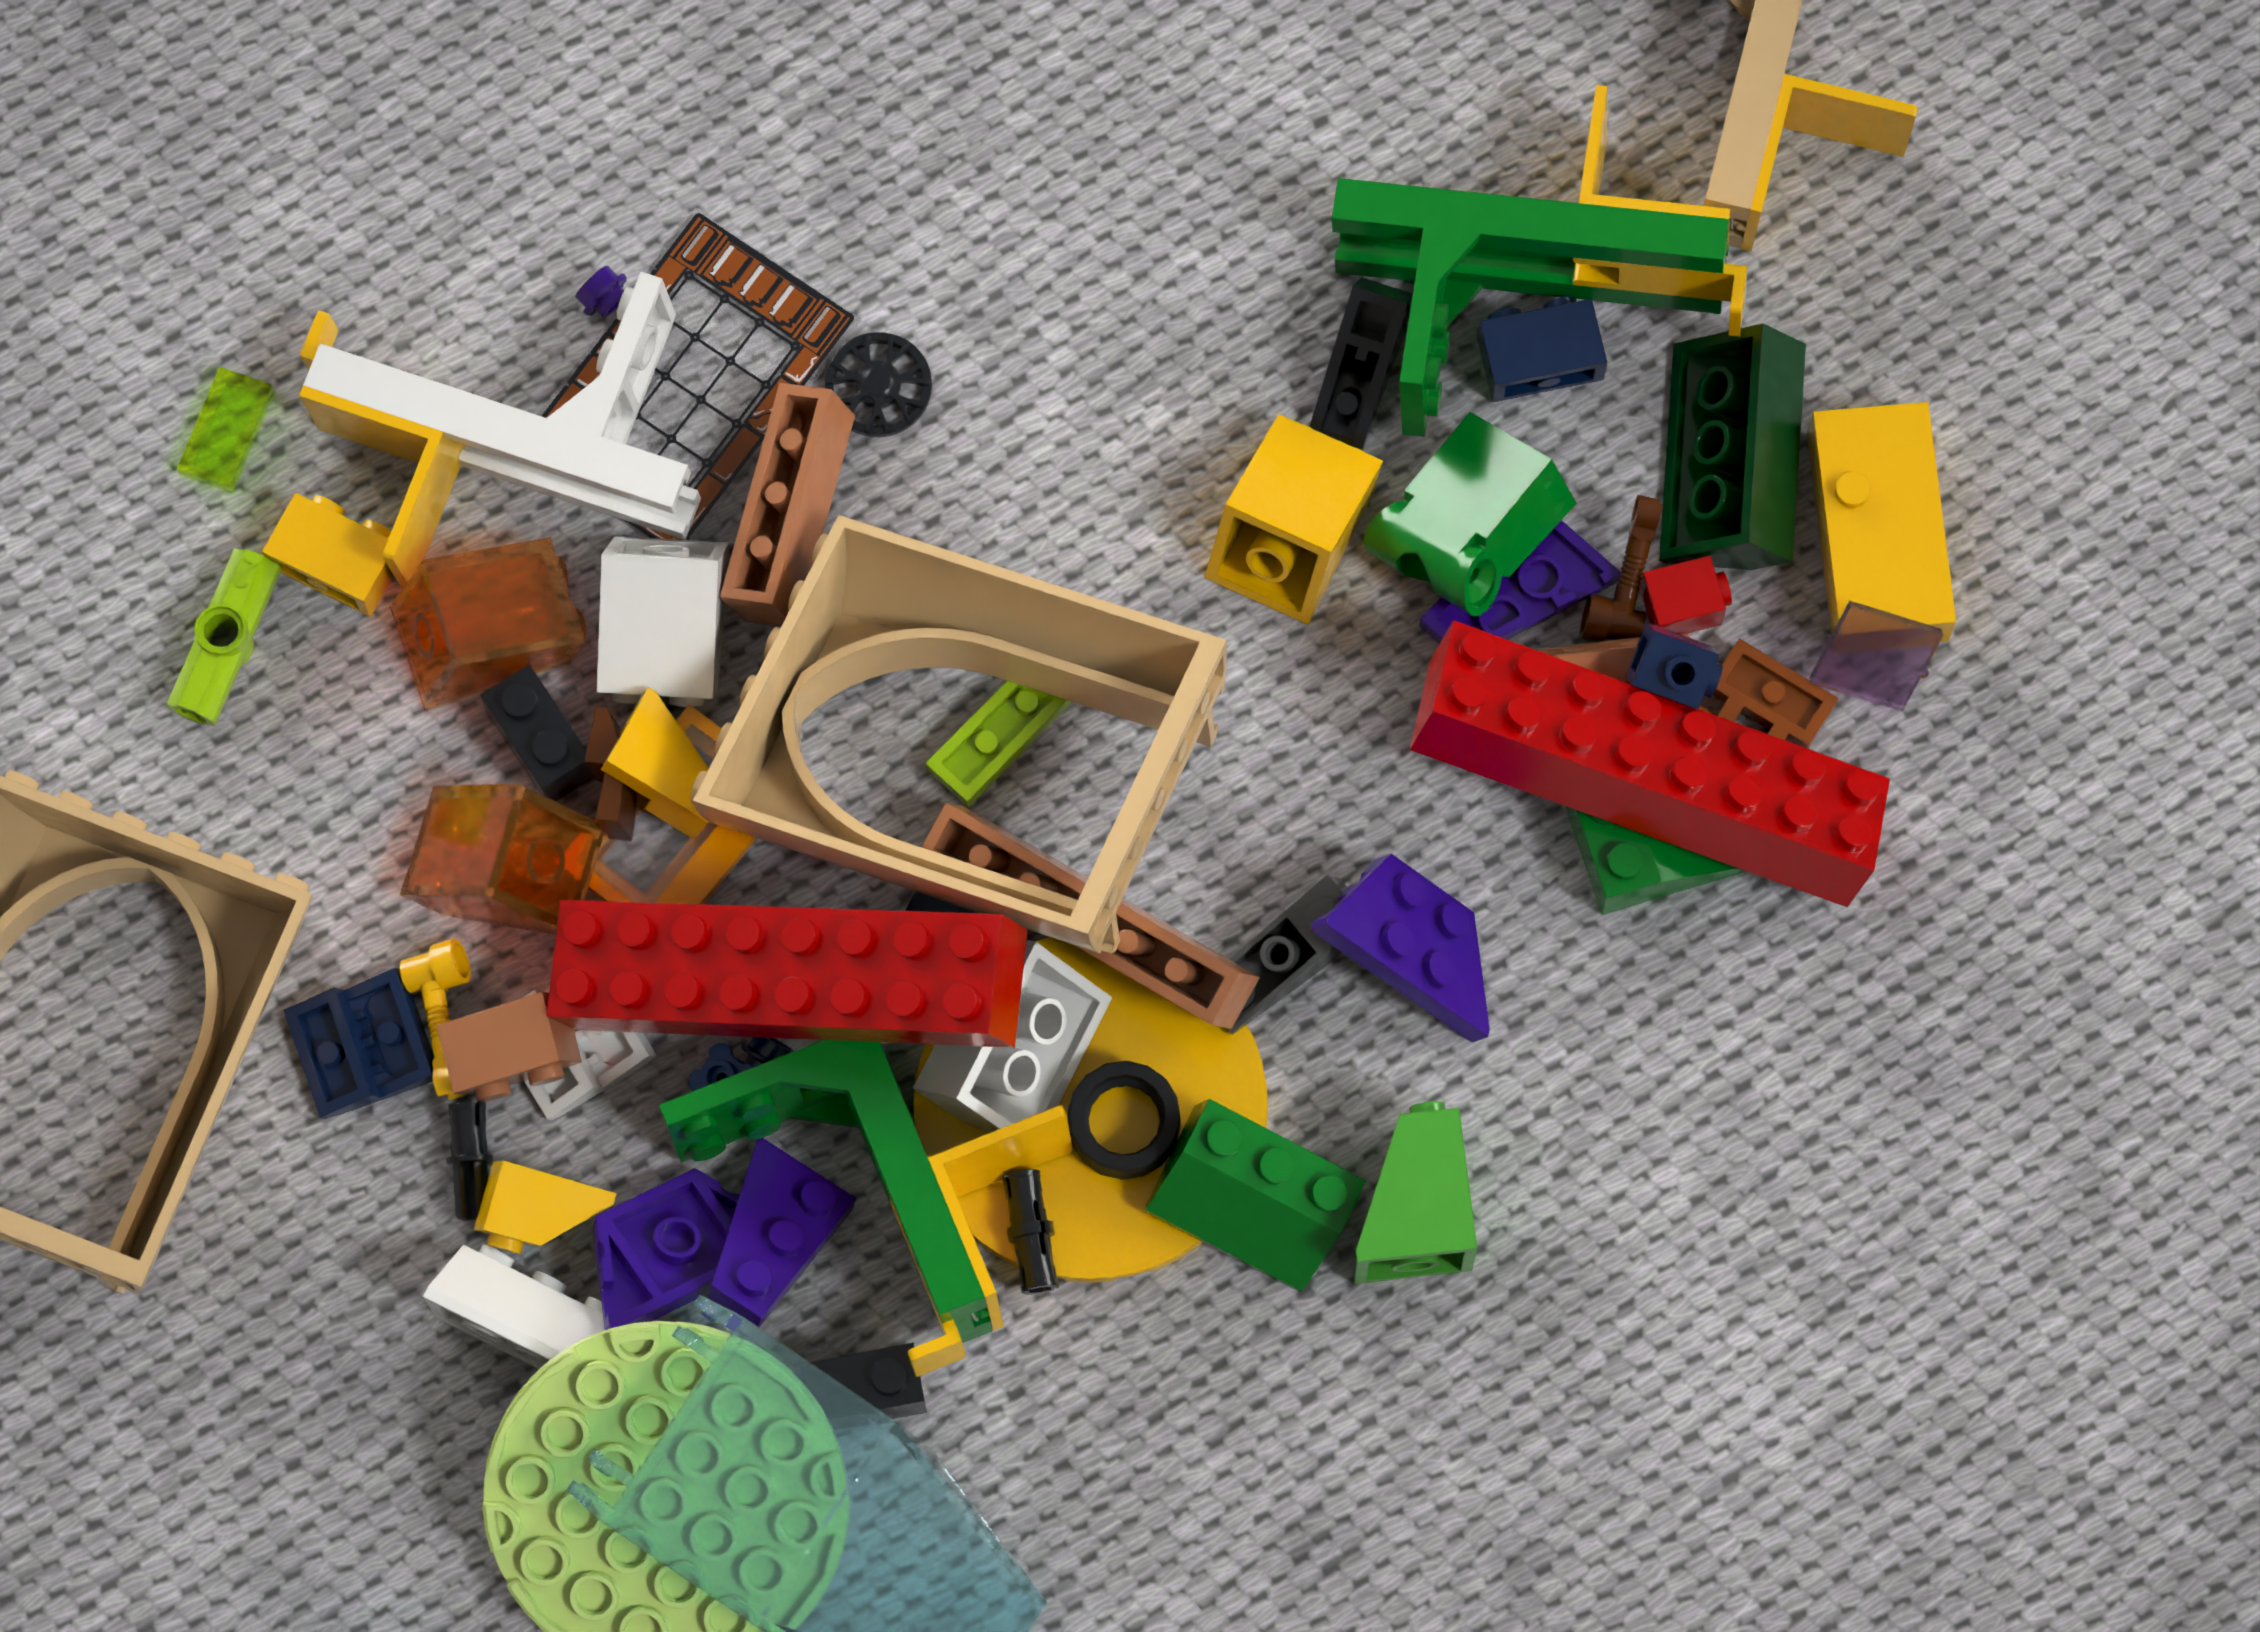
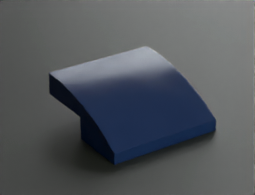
M396 967L346 990L334 987L283 1010L319 1117L322 1119L345 1114L433 1082L432 1060L434 1055L413 994L409 993L405 988L400 969Z

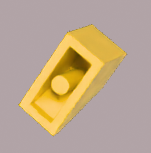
M504 1160L493 1161L474 1230L489 1234L486 1245L507 1252L521 1254L523 1245L541 1246L614 1205L617 1193Z

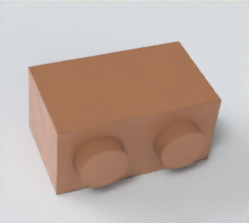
M548 992L536 993L436 1025L453 1094L475 1095L477 1102H489L511 1095L510 1085L525 1080H529L530 1086L552 1083L564 1078L563 1068L582 1063L574 1029L546 1016Z

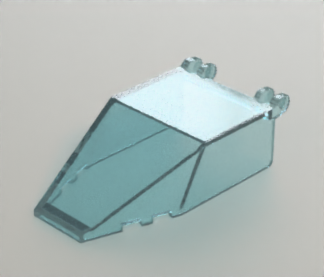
M701 1295L698 1296L693 1304L698 1309V1313L713 1323H719L731 1331V1334L717 1352L704 1343L701 1336L689 1328L683 1329L680 1326L676 1328L672 1337L709 1361L710 1364L634 1476L597 1450H593L588 1458L593 1463V1467L607 1477H614L626 1485L614 1506L599 1498L598 1493L584 1483H577L573 1480L566 1490L605 1525L763 1632H1028L1047 1604L1046 1599L931 1448L891 1417L746 1318Z

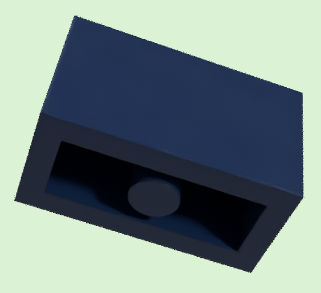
M1571 296L1560 297L1548 301L1543 305L1542 309L1522 313L1518 308L1501 309L1491 313L1487 320H1482L1479 323L1477 340L1492 403L1604 380L1607 358L1592 298L1577 301L1575 297Z

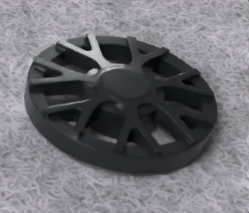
M873 332L862 334L849 340L834 354L825 375V389H832L834 391V385L849 382L855 383L857 394L841 399L845 405H850L849 409L852 413H854L861 401L867 406L874 408L867 425L854 420L851 429L855 433L869 437L892 436L911 427L925 412L932 393L931 372L923 354L908 340L891 333ZM871 344L888 345L886 361H871ZM865 346L864 352L858 350V348ZM893 346L899 348L900 350L897 352H893ZM850 353H853L865 364L857 374L841 365L842 361ZM907 353L914 359L917 365L909 371L899 374L893 364ZM837 370L841 372L843 376L835 377ZM919 371H921L923 379L916 378L913 376ZM901 383L923 386L920 400L917 401L901 396ZM895 402L900 408L904 419L888 425L881 408ZM907 405L915 407L910 414L905 408ZM876 419H880L882 426L877 427L873 426Z

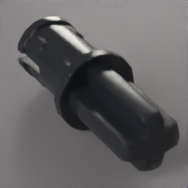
M475 1102L448 1104L451 1126V1157H447L446 1160L447 1164L453 1165L455 1215L459 1220L476 1221L488 1181L487 1163L493 1162V1155L488 1154L486 1141V1102H476V1104Z

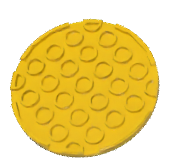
M1051 937L1036 941L1113 997L1059 1105L1063 1106L1067 1119L1073 1091L1086 1074L1106 1063L1131 1061L1147 1065L1167 1079L1178 1098L1181 1118L1178 1138L1194 1106L1207 1099H1211L1265 1128L1267 1127V1083L1262 1059L1248 1025L1235 1034H1231L1227 1028L1210 1025L1075 945ZM925 1044L915 1083L935 1044ZM1128 1086L1112 1088L1101 1094L1092 1105L1089 1116L1090 1131L1097 1143L1108 1151L1119 1154L1136 1153L1148 1146L1156 1136L1160 1122L1158 1109L1151 1097L1140 1089ZM914 1090V1125L927 1157L988 1134V1132L952 1116ZM1074 1147L1073 1151L1069 1154L1031 1168L1040 1170L1042 1196L1047 1220L1053 1221L1055 1235L1050 1237L1057 1278L1071 1282H1111L1114 1279L1135 1276L1147 1271L1153 1272L1181 1259L1203 1243L1143 1211L1169 1157L1162 1166L1147 1175L1123 1180L1097 1173L1082 1162ZM1003 1180L958 1197L975 1241L1000 1259L1019 1268L1015 1246L1008 1241L1007 1228L1011 1226Z

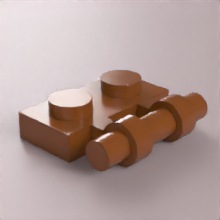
M1739 638L1722 664L1721 678L1713 694L1725 702L1718 715L1702 705L1699 706V709L1736 722L1741 713L1770 729L1769 735L1788 740L1809 749L1837 705L1839 698Z

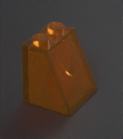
M551 537L425 559L418 566L391 604L390 609L425 711L485 692L530 664L536 674L568 664L586 643L585 619L582 612L578 608H574L567 587V567L564 560L556 555Z
M520 784L433 786L400 895L442 915L556 935L560 900L585 899L605 832L598 822Z

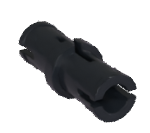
M1028 1169L1008 1173L1002 1177L1006 1198L1008 1199L1011 1226L1007 1228L1009 1243L1015 1246L1020 1271L1022 1294L1031 1295L1053 1291L1059 1288L1050 1237L1055 1235L1053 1221L1047 1220L1046 1209L1044 1208L1040 1170Z

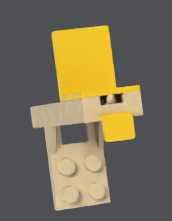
M1726 0L1750 23L1704 206L1730 209L1729 246L1752 251L1782 128L1904 157L1918 111V106L1784 74L1803 0Z

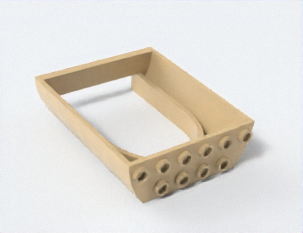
M838 515L829 534L823 533L817 540L812 555L813 566L805 581L799 580L793 587L788 603L789 613L781 628L775 627L769 634L764 649L765 660L758 674H752L747 678L740 695V709L733 723H725L720 730L715 746L716 756L708 772L701 771L695 779L691 791V803L695 805L699 814L711 823L977 913L1003 914L1028 930L1099 954L1101 951L1110 954L1115 953L1120 943L1116 911L1195 743L1212 747L1217 736L1219 725L1214 723L1212 707L1218 694H1222L1225 688L1226 639ZM936 667L976 671L1009 680L1157 729L1158 732L1077 900L895 839L859 822L840 808L824 792L808 769L801 753L802 722L830 698L865 680L891 672Z
M7 770L4 777L0 776V961L24 932L56 907L95 889L132 882H157L167 890L188 914L201 947L205 968L206 999L199 1039L109 1248L0 1207L1 1241L92 1275L105 1288L117 1293L124 1294L125 1289H128L134 1294H140L303 923L313 896L308 892L310 886L298 878L284 873H277L275 879L254 872L256 866L238 855L223 852L220 859L201 852V844L185 835L170 831L166 838L145 831L147 824L132 815L115 811L112 818L92 811L93 803L77 794L62 790L59 796L55 797L38 790L40 784L34 779L19 772Z

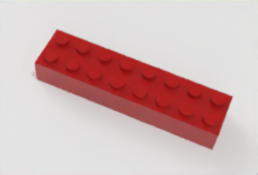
M1455 620L1451 623L1430 659L1410 745V750L1847 908L1875 870L1890 778L1706 711L1687 706Z
M560 900L546 1016L575 1030L1015 1048L1028 929L1003 914Z

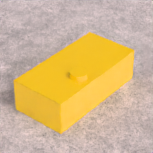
M1919 402L1813 411L1807 431L1833 651L1948 642L1956 624V615L1929 403Z

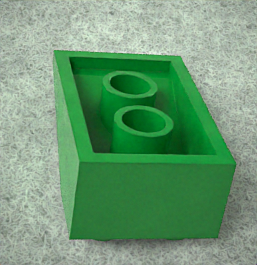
M1567 806L1565 807L1601 915L1747 872Z

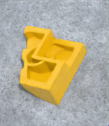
M648 687L623 727L619 739L601 770L650 799L644 808L645 810L695 839L709 821L705 820L699 814L695 805L691 803V791L698 774L703 770L708 772L709 767L657 692Z

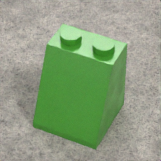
M1439 1101L1423 1102L1410 1106V1113L1399 1115L1356 1248L1353 1267L1354 1284L1472 1271L1477 1252V1241L1460 1108L1445 1109V1103Z

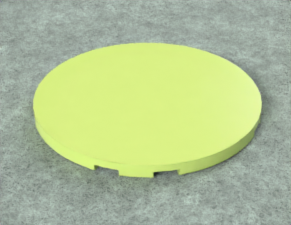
M673 1321L633 1323L593 1334L567 1347L535 1372L516 1394L495 1433L485 1467L482 1508L490 1552H493L499 1569L508 1583L507 1588L523 1611L544 1632H789L808 1613L823 1592L835 1568L843 1542L848 1502L846 1471L840 1446L821 1406L795 1374L771 1354L738 1336L709 1326Z

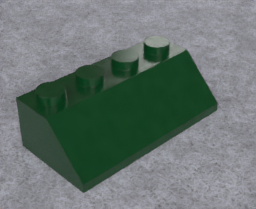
M1762 323L1741 328L1740 337L1728 336L1729 331L1673 344L1659 561L1666 564H1678L1711 555L1714 567L1754 570L1793 562L1806 353L1805 343Z

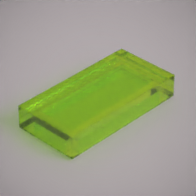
M219 367L177 467L179 475L233 493L275 393L273 385Z

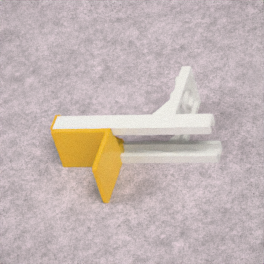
M640 272L635 287H627L624 290L617 310V319L621 320L616 336L614 340L606 339L598 356L596 370L601 373L600 376L547 418L333 348L338 328L329 313L318 310L300 353V357L309 372L299 394L319 430L418 463L383 552L384 560L401 587L410 590L413 587L461 466L686 540L701 501L698 490L683 485V483H688L691 475L688 465L626 445L676 317L662 278Z

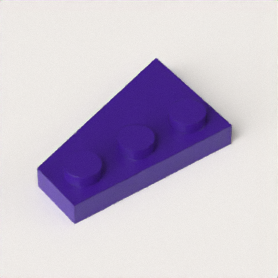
M1561 520L1510 577L1502 576L1495 600L1486 612L1480 616H1471L1445 599L1440 598L1421 617L1419 626L1439 644L1453 620L1508 640L1587 599L1589 594H1597L1618 583L1620 571Z
M757 1139L708 1299L758 1330L848 1217L857 1198L766 1139Z

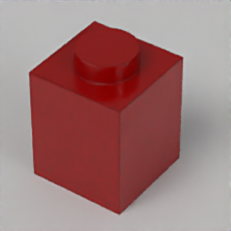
M1711 555L1643 572L1640 592L1649 623L1675 633L1686 632L1687 634L1722 625L1726 606L1732 605V595L1725 572H1715Z

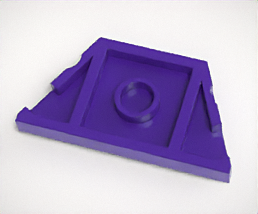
M1393 854L1376 859L1361 874L1360 881L1350 885L1337 898L1339 903L1329 913L1317 917L1312 922L1310 930L1473 1043L1487 1038L1490 1027L1474 912Z
M694 1168L596 1215L593 1224V1237L604 1329L608 1330L633 1323L652 1322L709 1294L740 1194L726 1191L722 1188L720 1182Z

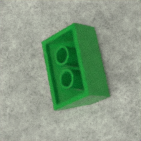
M1207 1099L1194 1106L1143 1211L1263 1274L1302 1292L1341 1235L1366 1180L1227 1107Z

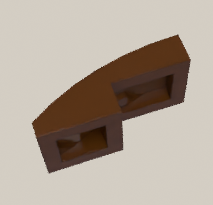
M596 707L584 761L599 782H603L595 819L609 839L632 841L636 817V791L601 770L619 739L622 729L607 708Z

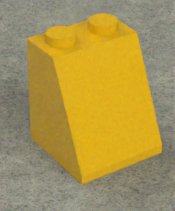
M1278 414L1225 504L1204 578L1309 625L1373 495L1383 460L1320 433L1307 425L1300 424Z

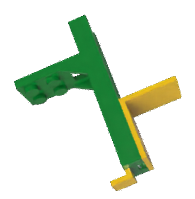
M1596 85L1579 203L1338 178L1331 218L1332 232L1340 233L1339 247L1335 253V273L1415 282L1399 380L1403 435L1425 437L1428 416H1439L1442 396V382H1439L1441 365L1446 366L1450 343V331H1447V328L1482 289L1555 297L1571 296L1583 300L1592 298V301L1721 314L1723 301L1731 302L1728 336L1740 337L1746 296L1747 266L1728 264L1730 209L1599 195L1607 145L1608 86Z
M821 1040L659 1104L680 1162L691 1158L694 1161L711 1159L721 1154L726 1149V1144L747 1136L752 1140L764 1138L776 1132L781 1127V1123L789 1119L859 1128L943 1334L939 1338L907 1351L916 1377L966 1358L963 1343L1004 1327L996 1290L958 1201V1197L999 1182L1008 1173L1034 1168L1073 1151L1067 1115L1063 1106L1059 1105L927 1157L880 1042Z

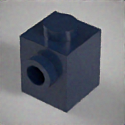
M1646 622L1625 677L1633 686L1699 709L1703 696L1708 698L1713 696L1720 681L1723 666L1717 663L1720 654L1712 646Z

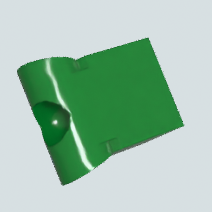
M1469 412L1404 491V500L1392 503L1382 509L1372 519L1365 531L1363 542L1365 550L1375 558L1405 576L1431 583L1434 592L1438 596L1471 616H1480L1488 610L1495 600L1502 576L1510 577L1577 503L1550 457Z

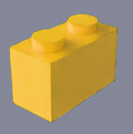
M295 492L262 551L263 555L281 566V574L371 617L394 576L383 558V552L391 530L369 519H366L363 525L343 516L345 510L340 505L321 495H315L310 500Z

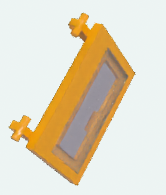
M689 704L676 721L710 768L716 756V741L722 728ZM636 791V817L632 841L609 839L596 819H594L558 863L561 869L604 901L704 904L757 838L708 822L698 836L693 839L645 810L644 808L650 799Z

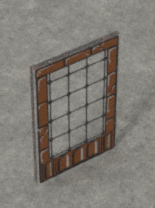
M695 208L646 272L663 279L676 317L626 445L688 465L691 475L688 483H683V485L698 490L701 496V501L686 537V540L694 541L697 540L759 458L779 383L812 387L829 365L837 350L845 344L861 322V318L829 298L826 293L820 292L736 236L735 232L727 230ZM617 311L544 405L538 416L549 417L600 376L601 373L596 370L598 356L606 339L614 340L621 323V320L617 319ZM616 518L636 531L641 538L683 540Z

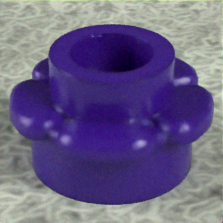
M608 265L593 274L575 296L585 307L583 313L587 316H592L598 312L603 318H606L618 308L624 292L623 286L627 280L626 275L622 273L618 276Z

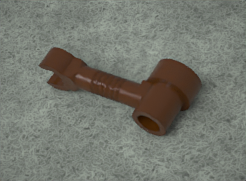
M1637 495L1629 527V538L1625 550L1626 555L1622 562V571L1619 574V582L1617 583L1614 597L1608 598L1589 594L1583 610L1579 632L1580 639L1601 642L1606 639L1618 640L1641 637L1645 626L1646 612L1635 610L1643 570L1645 569L1644 565L1646 564L1651 542L1654 539L1663 504L1659 503V499Z

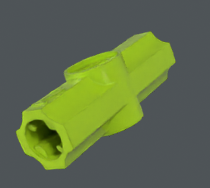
M233 549L209 607L202 611L196 619L194 628L195 639L167 702L169 710L201 725H216L240 667L253 654V637L282 572L279 564L269 560L264 555L248 549ZM229 627L238 630L236 639L228 646L217 647L211 644L212 637L220 629Z

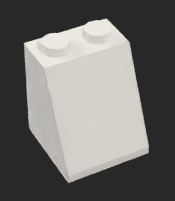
M614 536L601 554L597 692L611 693V700L614 702L634 704L639 702L641 696L649 687L657 692L659 696H669V704L687 707L689 704L693 707L704 705V699L714 698L719 686L725 602L720 598V594L728 569L729 542Z

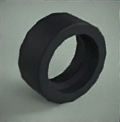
M1131 1061L1106 1063L1086 1074L1073 1091L1068 1109L1071 1142L1082 1162L1100 1175L1120 1180L1143 1177L1162 1166L1172 1153L1181 1128L1178 1098L1167 1079L1151 1067ZM1128 1086L1140 1089L1151 1097L1158 1109L1160 1122L1157 1134L1148 1146L1136 1153L1119 1154L1108 1151L1097 1143L1090 1131L1089 1116L1092 1105L1101 1094L1116 1087Z

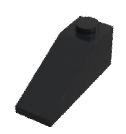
M1363 277L1353 285L1309 427L1363 451L1410 315L1412 293Z

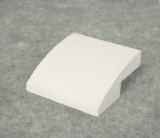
M549 986L548 988H546L545 990H537V989H534L533 991H531L529 994H527V995L524 996V997H527V996H530V995H533V994H536V993H540V992H548V993H549L550 986ZM574 1029L582 1063L563 1068L564 1078L552 1083L530 1086L529 1080L524 1081L547 1120H554L625 1079L656 1058L657 1054L644 1033Z

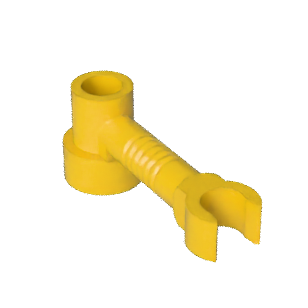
M453 938L431 945L427 953L413 956L400 962V974L407 991L411 994L421 991L434 1053L432 1065L435 1091L438 1097L447 1094L449 1100L465 1095L453 1094L436 1025L451 1021L449 1019L450 1014L447 1008L448 1003L445 992L449 991L448 989L469 983L471 979L470 962L465 948L458 939Z

